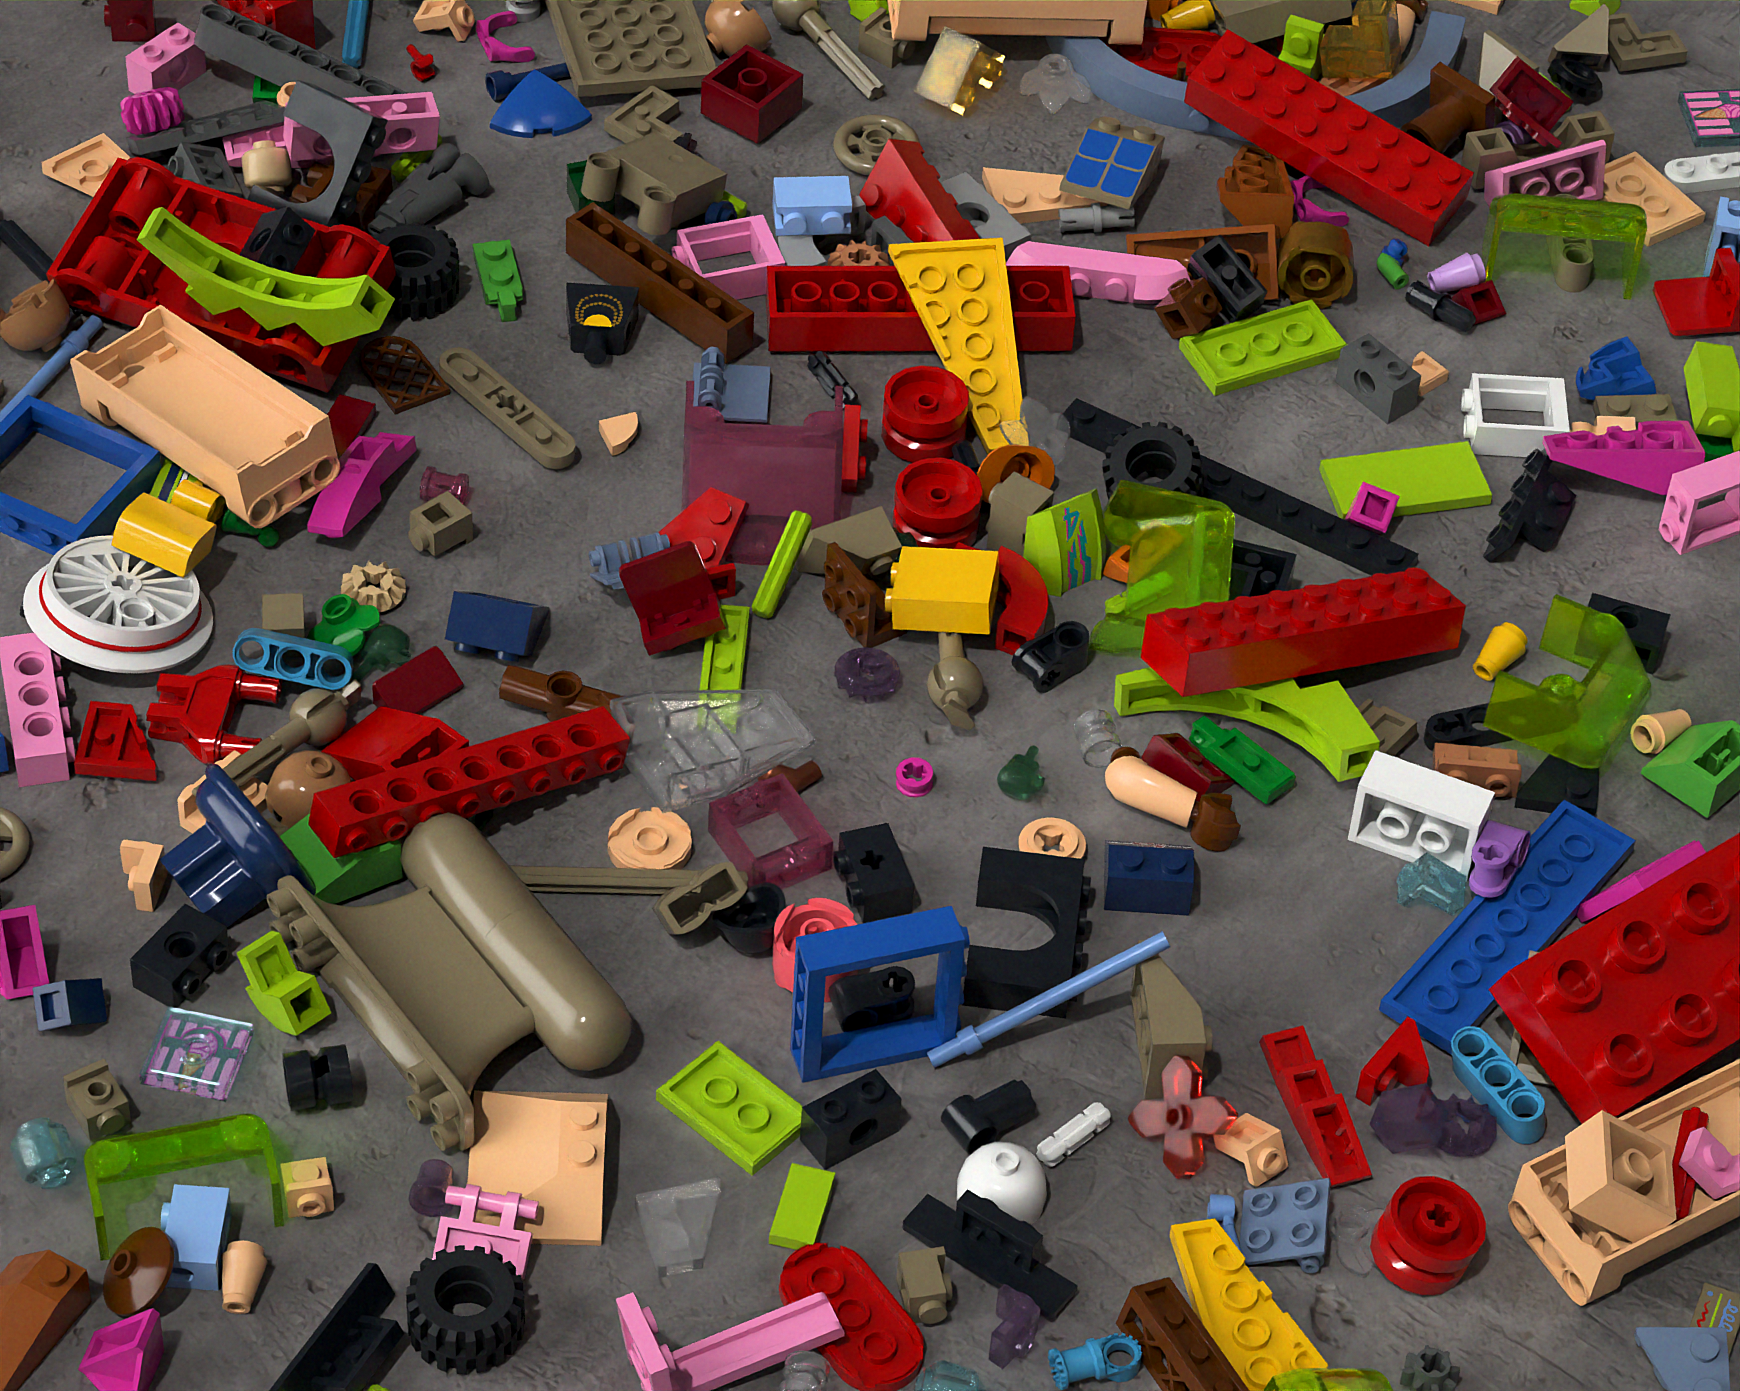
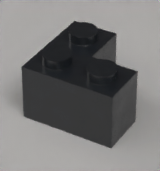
M1218 536L1209 562L1205 596L1230 601L1239 596L1253 597L1265 595L1274 590L1289 591L1291 590L1297 554Z

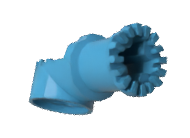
M1114 1333V1335L1096 1340L1094 1338L1086 1339L1085 1345L1068 1350L1050 1349L1048 1351V1360L1050 1361L1049 1366L1055 1367V1369L1050 1371L1051 1374L1056 1373V1375H1053L1056 1387L1064 1390L1068 1389L1069 1383L1093 1376L1096 1380L1108 1378L1116 1382L1129 1381L1139 1373L1142 1352L1141 1345H1138L1137 1339L1133 1340V1336L1129 1335L1127 1337L1125 1333H1122V1335ZM1115 1350H1123L1132 1356L1133 1361L1126 1366H1117L1112 1364L1107 1356Z

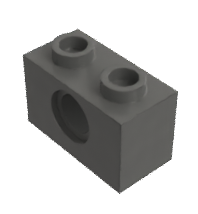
M1369 333L1341 348L1335 380L1338 385L1386 424L1415 409L1421 375Z

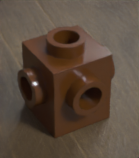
M1205 277L1191 281L1187 278L1176 281L1168 288L1169 294L1154 308L1172 339L1206 331L1213 325L1212 319L1223 309Z

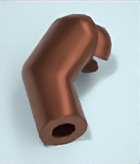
M812 760L796 769L771 762L762 764L757 770V779L762 785L784 795L795 794L822 777L820 767Z

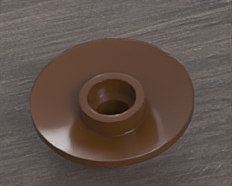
M156 1227L141 1228L129 1235L116 1249L108 1263L103 1280L104 1300L112 1312L125 1317L134 1316L150 1307L160 1296L168 1283L174 1264V1246L166 1232Z

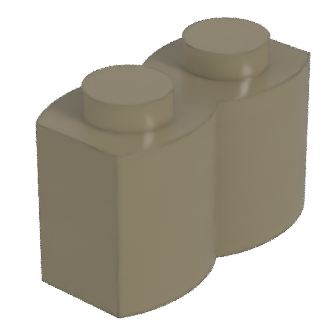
M732 862L715 863L700 870L692 878L689 885L679 886L664 893L656 901L652 909L668 934H683L700 926L708 918L711 911L722 910L736 903L744 895L748 887Z

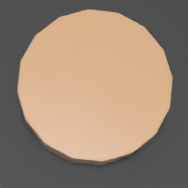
M651 807V811L640 812V808L629 810L618 817L609 829L608 854L612 864L617 868L683 869L691 858V831L688 824L679 815L664 808Z

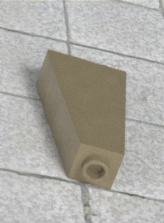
M1210 0L1215 15L1214 24L1220 34L1223 35L1228 29L1251 43L1284 35L1286 22L1290 15L1321 24L1353 16L1351 3L1356 2V0Z

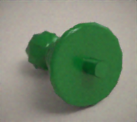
M227 505L223 508L225 513L221 525L223 531L245 533L252 536L258 535L260 544L266 548L273 547L278 542L279 532L272 526L254 528L229 511Z

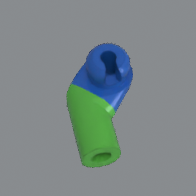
M1396 238L1392 239L1388 246L1383 247L1377 259V267L1395 289H1401L1409 281V276L1400 267L1404 261L1403 256L1408 252V247L1403 241Z

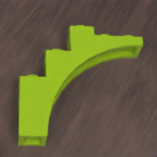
M163 207L152 211L137 238L140 244L189 284L185 292L212 315L240 307L267 331L296 323L322 346L379 330L395 300L394 297L368 275L352 278H317L278 270L242 257L191 229Z
M1696 341L1683 367L1694 432L1696 434L1731 438L1734 452L1740 451V368L1733 346Z
M1151 667L1119 674L1115 678L1114 707L1120 716L1150 711L1185 710L1216 713L1247 720L1276 731L1301 745L1320 760L1338 782L1363 776L1375 750L1379 751V739L1338 680L1300 689L1293 678L1182 697Z

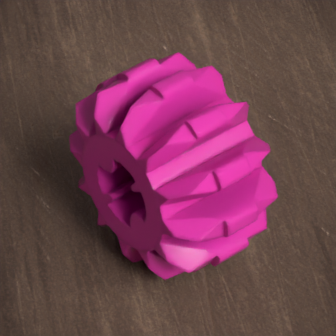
M171 87L138 92L127 96L120 102L122 121L126 125L127 132L135 135L177 126L185 119L182 98L179 97L178 90Z

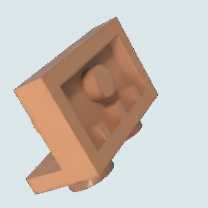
M1435 743L1434 771L1495 792V797L1516 798L1522 774L1521 765L1518 764L1517 750Z

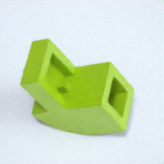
M1290 15L1286 22L1283 50L1278 59L1317 80L1327 63L1330 35L1323 33L1325 24Z
M271 930L237 952V956L251 984L245 988L249 997L259 1012L278 1030L297 1036L331 1014L315 975L297 971L279 932Z

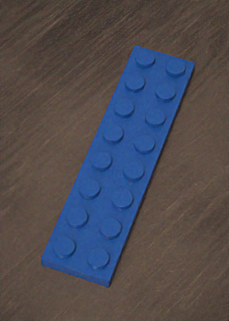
M1563 800L1530 836V844L1525 860L1515 872L1506 891L1497 897H1483L1477 894L1381 999L1379 1011L1400 1024L1407 1016L1414 1019L1421 1037L1452 1055L1451 1040L1453 1035L1461 1028L1468 1026L1477 1027L1497 1005V1001L1488 989L1510 969L1527 960L1530 950L1540 952L1553 942L1577 915L1581 904L1593 897L1632 853L1636 840L1570 802Z

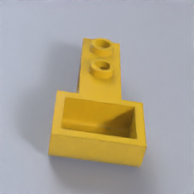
M187 479L182 480L176 488L170 504L143 492L122 512L116 524L111 545L184 578L211 552L217 525L214 523L224 514L223 508L227 505L225 497L199 479L195 482Z

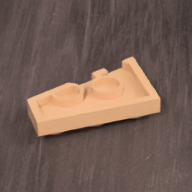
M102 133L41 162L42 172L55 180L94 197L117 158L128 160L131 157L106 134Z
M983 167L982 180L986 191L999 204H1002L1008 213L1020 224L1060 219L1058 217V209L1091 207V203H1100V206H1107V203L1059 191L1064 175Z

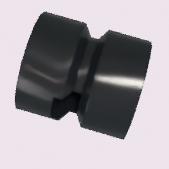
M345 1044L322 1047L318 1054L314 1056L308 1050L282 1053L290 1111L315 1108L319 1100H324L328 1105L353 1102L351 1070Z

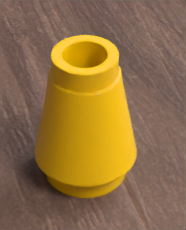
M1187 0L1165 14L1160 15L1162 28L1202 30L1207 29L1208 24L1215 22L1213 7L1209 0Z
M1508 622L1495 626L1491 630L1476 662L1473 664V670L1476 675L1483 680L1491 681L1524 655L1526 651L1525 646L1528 643L1525 633L1516 625Z

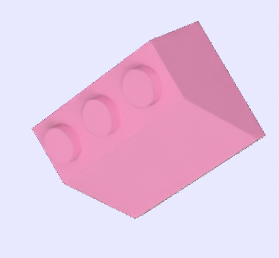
M1604 140L1585 143L1485 172L1484 199L1500 226L1547 214L1550 200L1557 194H1571L1580 199L1582 204L1603 198L1606 143Z

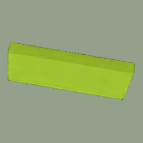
M1311 299L1180 338L1179 349L1213 395L1217 396L1339 359L1341 348L1347 344Z
M1468 441L1320 460L1319 471L1338 517L1344 520L1363 481L1400 496L1392 517L1490 505L1492 499L1490 488Z

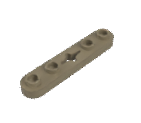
M462 347L451 348L441 354L439 358V371L442 379L540 464L547 468L561 469L574 462L576 457L574 438L478 355Z

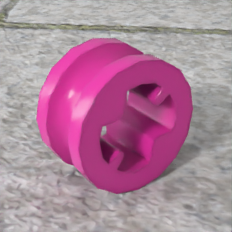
M915 757L900 762L896 768L897 789L908 797L917 798L928 794L933 787V769L931 764L924 759ZM912 774L915 778L922 777V780L917 782L914 778L907 779V776Z

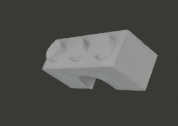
M967 172L941 182L946 193H952L958 205L956 207L962 218L969 220L980 239L1003 238L1006 262L1017 246L1031 241V234L1028 229L1009 214L1007 209L1002 204H999L986 191L984 186L977 183Z

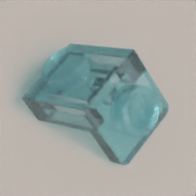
M1426 852L1413 863L1406 864L1399 872L1397 877V903L1405 907L1420 896L1453 916L1463 908L1466 876Z

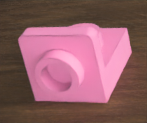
M1705 1127L1690 1132L1679 1165L1713 1199L1739 1191L1740 1154L1732 1156Z

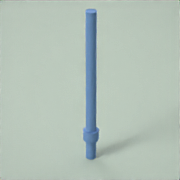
M95 315L90 316L77 331H71L61 341V348L0 411V422L27 395L35 398L67 365L71 358L88 348V341L103 326L99 317Z
M1162 931L975 1028L972 1024L956 1032L958 1037L928 1051L927 1055L934 1068L965 1052L969 1056L983 1049V1043L1170 948V945Z

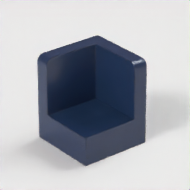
M102 978L63 980L32 988L38 1031H51L74 1025L97 1024L107 1021Z

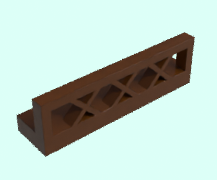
M1170 1277L1131 1288L1118 1316L1116 1325L1127 1337L1131 1335L1133 1340L1137 1339L1138 1345H1141V1361L1162 1391H1186L1185 1384L1190 1391H1250ZM1137 1315L1142 1321L1143 1333L1134 1321ZM1160 1348L1162 1349V1351H1163L1164 1354L1166 1355V1361H1167V1367H1168V1369L1166 1368V1366H1165L1164 1363L1162 1362V1356H1161V1350H1160Z

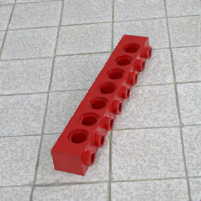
M601 706L316 792L313 796L308 825L333 858L360 852L365 848L388 841H395L407 836L414 826L419 822L427 821L432 815L449 812L469 818L487 810L504 807L513 802L535 795L539 796L567 785L578 784L583 780L606 773H613L623 768L630 737L607 709Z

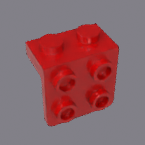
M1731 248L1716 249L1709 277L1658 280L1654 283L1653 292L1671 334L1687 336L1740 331V262L1736 261Z

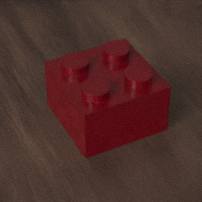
M746 44L701 80V114L758 144L802 108L804 74Z

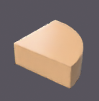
M1423 351L1416 355L1411 367L1421 375L1418 395L1421 397L1447 382L1449 371Z
M636 412L599 420V432L612 456L624 452L628 448V444L637 435L638 418Z

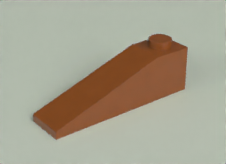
M1242 145L1233 158L1232 167L1227 166L1224 178L1220 177L1217 180L1216 188L1219 200L1243 226L1266 224L1279 226L1281 240L1292 226L1294 193L1284 161L1257 145Z
M1275 224L1126 235L1127 254L1177 260L1187 269L1191 255L1221 234L1254 274L1253 278L1258 279L1268 291L1264 299L1277 300L1280 298V287L1278 284L1280 227ZM1188 272L1190 281L1195 280L1193 276Z
M49 1249L16 1256L0 1273V1391H17L92 1302L87 1269Z

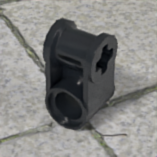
M1066 621L1060 623L1052 630L1021 645L1012 657V666L1019 672H1025L1033 680V687L1038 692L1046 693L1055 688L1059 683L1086 669L1089 652V631L1086 626L1079 622Z
M891 966L862 975L846 976L835 981L829 987L828 994L841 1030L848 1032L909 1019L914 1012V999L911 995L915 989V979L906 968ZM893 978V988L889 987V980ZM897 1002H901L900 1011H897Z

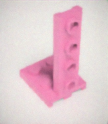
M633 1292L615 1299L627 1356L631 1366L634 1365L643 1391H711L844 1336V1330L826 1294L819 1292L670 1352L667 1344L661 1346L655 1335L659 1333L658 1327L649 1306L641 1309Z

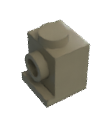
M880 7L859 24L858 52L893 69L904 59H908L912 55L916 43L915 41L893 40L890 18L886 15L887 10Z
M449 491L409 512L410 530L408 535L412 545L418 551L427 549L435 557L462 541L466 544L473 541L472 512Z
M101 1059L63 1076L67 1105L89 1141L103 1135L113 1134L122 1127L131 1124L129 1102L110 1073L105 1059Z
M944 1246L898 1254L896 1281L903 1308L915 1324H935L944 1320L947 1316L945 1304L947 1300H952V1285L949 1273H944L946 1256Z

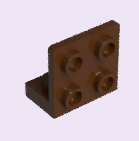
M836 542L828 544L826 561L824 562L825 589L822 591V598L827 609L830 612H835L842 620L847 633L852 638L856 637L866 650L906 634L908 630L893 629L892 613L885 611V594L868 573L863 575Z

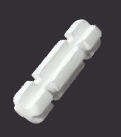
M1100 1102L1091 1104L1083 1110L1085 1115L1078 1114L1053 1133L1055 1138L1049 1136L1038 1144V1151L1036 1153L1038 1159L1043 1161L1047 1167L1055 1166L1064 1159L1062 1154H1071L1094 1136L1093 1131L1098 1133L1108 1126L1111 1117L1110 1111Z

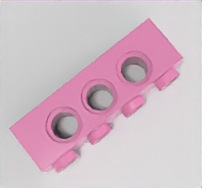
M432 92L343 98L388 120L385 127L386 136L384 142L375 150L374 155L435 150L437 148L440 115ZM284 118L283 137L290 161L334 158L329 143L321 134L292 119Z
M35 633L0 637V661L19 787L70 780L68 763L75 761L73 737L64 738L63 732L71 731L68 706L59 707V702L66 701L63 676L54 677V672L62 671L60 655L44 644Z

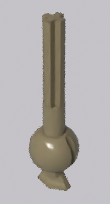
M773 0L772 11L780 25L791 31L804 30L869 101H872L875 97L877 99L881 98L883 95L881 91L886 88L885 85L819 15L821 11L820 0Z
M938 632L940 662L933 666L929 672L926 684L927 691L932 702L943 710L952 725L970 730L975 727V723L967 709L976 704L981 698L984 685L983 678L978 667L973 662L964 658L961 633Z
M355 679L343 687L342 692L337 691L336 693L319 688L303 692L291 705L289 723L225 766L223 770L240 788L303 743L313 746H325L334 742L344 732L347 721L346 710L361 700L360 683ZM198 785L192 790V793L195 797L200 785Z

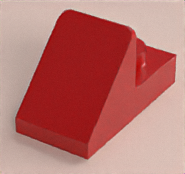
M1407 1016L1361 1070L1355 1098L1371 1106L1381 1093L1388 1095L1397 1081L1420 1095L1425 1093L1429 1076V1064L1414 1019Z

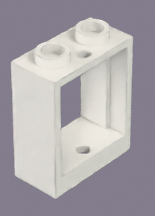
M1472 373L1469 389L1464 388L1462 391L1461 410L1468 412L1464 419L1463 434L1464 438H1470V445L1474 454L1527 457L1537 448L1540 451L1544 449L1542 444L1543 436L1570 432L1564 378ZM1482 408L1543 412L1545 426L1483 423Z

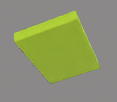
M720 1041L715 1042L656 1090V1100L751 1176L800 1137L803 1106Z

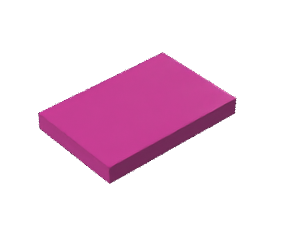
M1694 840L1631 873L1582 903L1577 917L1583 923L1605 912L1705 854L1706 851L1699 840Z

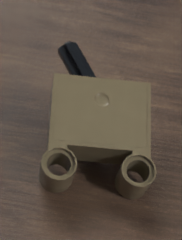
M652 132L606 152H595L588 155L581 193L588 199L606 202L613 199L614 192H617L634 202L635 208L640 210L637 221L639 229L652 235H664L670 231V228H678L680 223L706 213L713 202H721L728 174L694 154L697 141L691 139L692 134L685 133L684 137H677L674 143L659 133Z

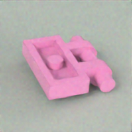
M467 1184L466 1188L449 1185L446 1191L445 1203L461 1206L459 1219L441 1216L432 1260L436 1259L435 1252L442 1249L449 1253L455 1251V1246L465 1245V1250H474L475 1246L485 1247L486 1254L490 1255L493 1251H496L503 1255V1263L511 1261L516 1267V1275H521V1278L525 1279L533 1233L515 1229L519 1217L536 1220L539 1201L523 1199L521 1193L510 1191L506 1195L484 1192L482 1187ZM478 1209L501 1213L500 1227L476 1223Z

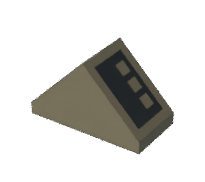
M1603 4L1553 46L1547 61L1551 63L1554 59L1569 58L1579 61L1589 68L1602 69L1608 56L1609 8Z

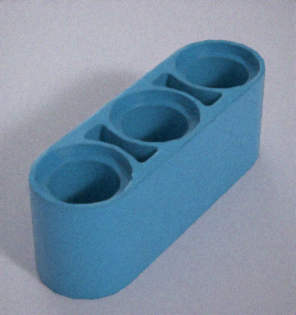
M260 628L244 630L238 636L233 648L235 663L245 671L330 690L344 687L349 682L354 669V660L351 653L341 646ZM247 641H256L263 647L264 654L257 659L249 658L243 653L242 644ZM288 650H297L303 655L305 663L297 668L290 667L284 662L282 658L283 653ZM329 659L340 660L344 664L346 672L338 677L328 675L323 668V663Z
M1475 1026L1459 1029L1451 1040L1452 1067L1456 1077L1512 1140L1521 1144H1531L1538 1141L1545 1132V1101L1541 1093L1483 1029ZM1472 1052L1479 1054L1472 1057L1464 1055ZM1494 1083H1503V1084H1506L1505 1086H1502V1087H1493V1086H1491V1084H1494ZM1522 1113H1528L1533 1116L1529 1118H1521L1517 1115H1520Z

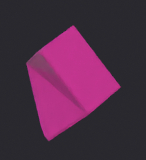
M1363 481L1347 512L1345 520L1378 535L1384 534L1387 531L1400 496Z

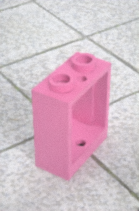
M763 214L677 230V246L672 247V256L736 300L765 295L767 266H785L786 264ZM748 251L751 252L756 262L755 265L702 274L697 263L700 260Z
M1740 451L1672 474L1658 530L1664 540L1669 542L1680 555L1740 534ZM1726 493L1725 500L1697 510L1700 501Z

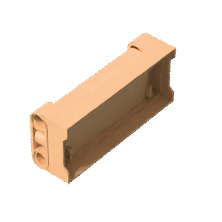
M887 0L892 39L904 41H926L928 29L929 34L1107 37L1108 44L1141 45L1147 0Z
M162 305L147 312L139 327L98 352L94 353L84 350L70 359L81 406L85 411L107 426L121 425L152 448L159 450L165 457L225 497L229 511L254 528H263L326 488L338 476L340 462L337 457L330 420L327 414Z
M1740 1059L1618 1119L1670 1145L1673 1160L1682 1114L1685 1110H1691L1692 1107H1699L1702 1112L1707 1113L1709 1116L1707 1130L1732 1156L1740 1154ZM1564 1144L1523 1164L1512 1199L1508 1203V1212L1516 1230L1564 1291L1576 1304L1583 1306L1616 1290L1620 1286L1623 1275L1739 1217L1740 1190L1713 1199L1696 1182L1689 1216L1669 1224L1665 1228L1634 1243L1569 1210L1566 1145Z

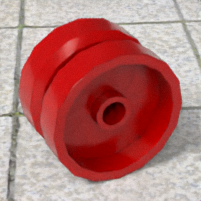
M920 365L905 368L893 375L885 385L881 437L887 449L897 457L912 463L926 458L941 457L949 459L953 457L951 451L953 445L965 440L969 391L964 382L954 373L933 366Z
M941 457L921 459L909 464L899 473L894 495L895 507L892 525L902 546L954 549L958 542L968 546L974 544L979 532V511L982 505L983 489L980 478L966 465L956 460Z
M1435 1176L1415 1177L1402 1183L1390 1199L1385 1212L1372 1231L1370 1248L1375 1264L1388 1280L1409 1292L1419 1295H1438L1454 1288L1464 1275L1471 1260L1485 1240L1486 1221L1481 1207L1470 1193L1454 1182Z

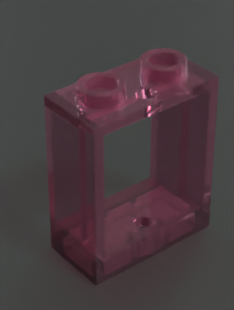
M783 773L767 780H760L750 787L730 795H723L709 803L708 832L729 861L733 863L736 870L747 872L749 888L761 883H772L782 890L832 869V838ZM778 812L798 841L756 858L735 829Z

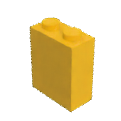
M902 546L899 562H893L891 566V586L893 588H887L885 595V611L892 613L893 629L990 634L1000 584L998 551Z

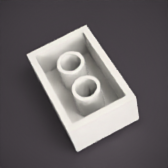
M1375 750L1358 784L1348 840L1467 882L1475 865L1471 857L1472 849L1478 841L1486 821L1489 820L1495 792Z

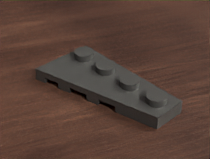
M263 100L182 122L177 126L157 132L126 137L130 152L142 155L146 159L155 158L165 154L164 149L178 148L180 142L199 145V141L208 139L220 140L222 137L234 133L284 122L285 116H283L285 106Z

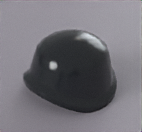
M772 883L757 884L748 888L744 895L733 905L717 910L712 920L714 925L723 931L728 941L737 950L745 953L765 951L773 946L775 922L779 914L786 908V899L783 891L777 885Z

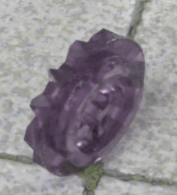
M863 647L852 649L844 653L837 660L834 677L837 679L838 689H846L849 698L861 695L866 702L870 696H876L882 700L886 692H895L900 678V669L896 660L888 653L876 648ZM860 669L868 676L874 675V680H869L865 676L860 677Z
M1454 1093L1448 1100L1437 1099L1433 1108L1428 1110L1425 1125L1429 1138L1438 1148L1452 1155L1474 1156L1483 1153L1493 1144L1497 1133V1117L1490 1115L1488 1104L1479 1105L1475 1103L1472 1095L1466 1100L1458 1099ZM1456 1116L1462 1117L1465 1123H1470L1467 1134L1459 1123H1454Z

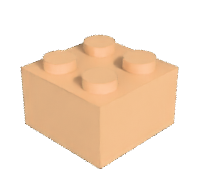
M1603 1110L1565 1136L1569 1210L1634 1243L1677 1220L1670 1145Z

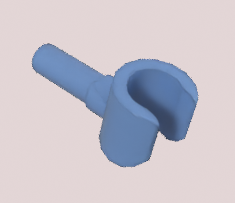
M1210 1194V1202L1207 1206V1219L1215 1218L1217 1221L1222 1222L1224 1231L1241 1251L1234 1228V1198L1229 1195Z

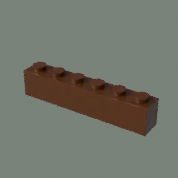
M594 202L566 219V254L613 286L639 287V304L705 350L709 347L719 348L724 354L725 364L753 346L754 312Z

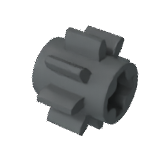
M1425 1345L1424 1350L1420 1351L1418 1355L1410 1352L1407 1354L1405 1368L1402 1370L1400 1385L1409 1386L1410 1391H1455V1383L1458 1381L1460 1367L1451 1366L1450 1352H1443Z

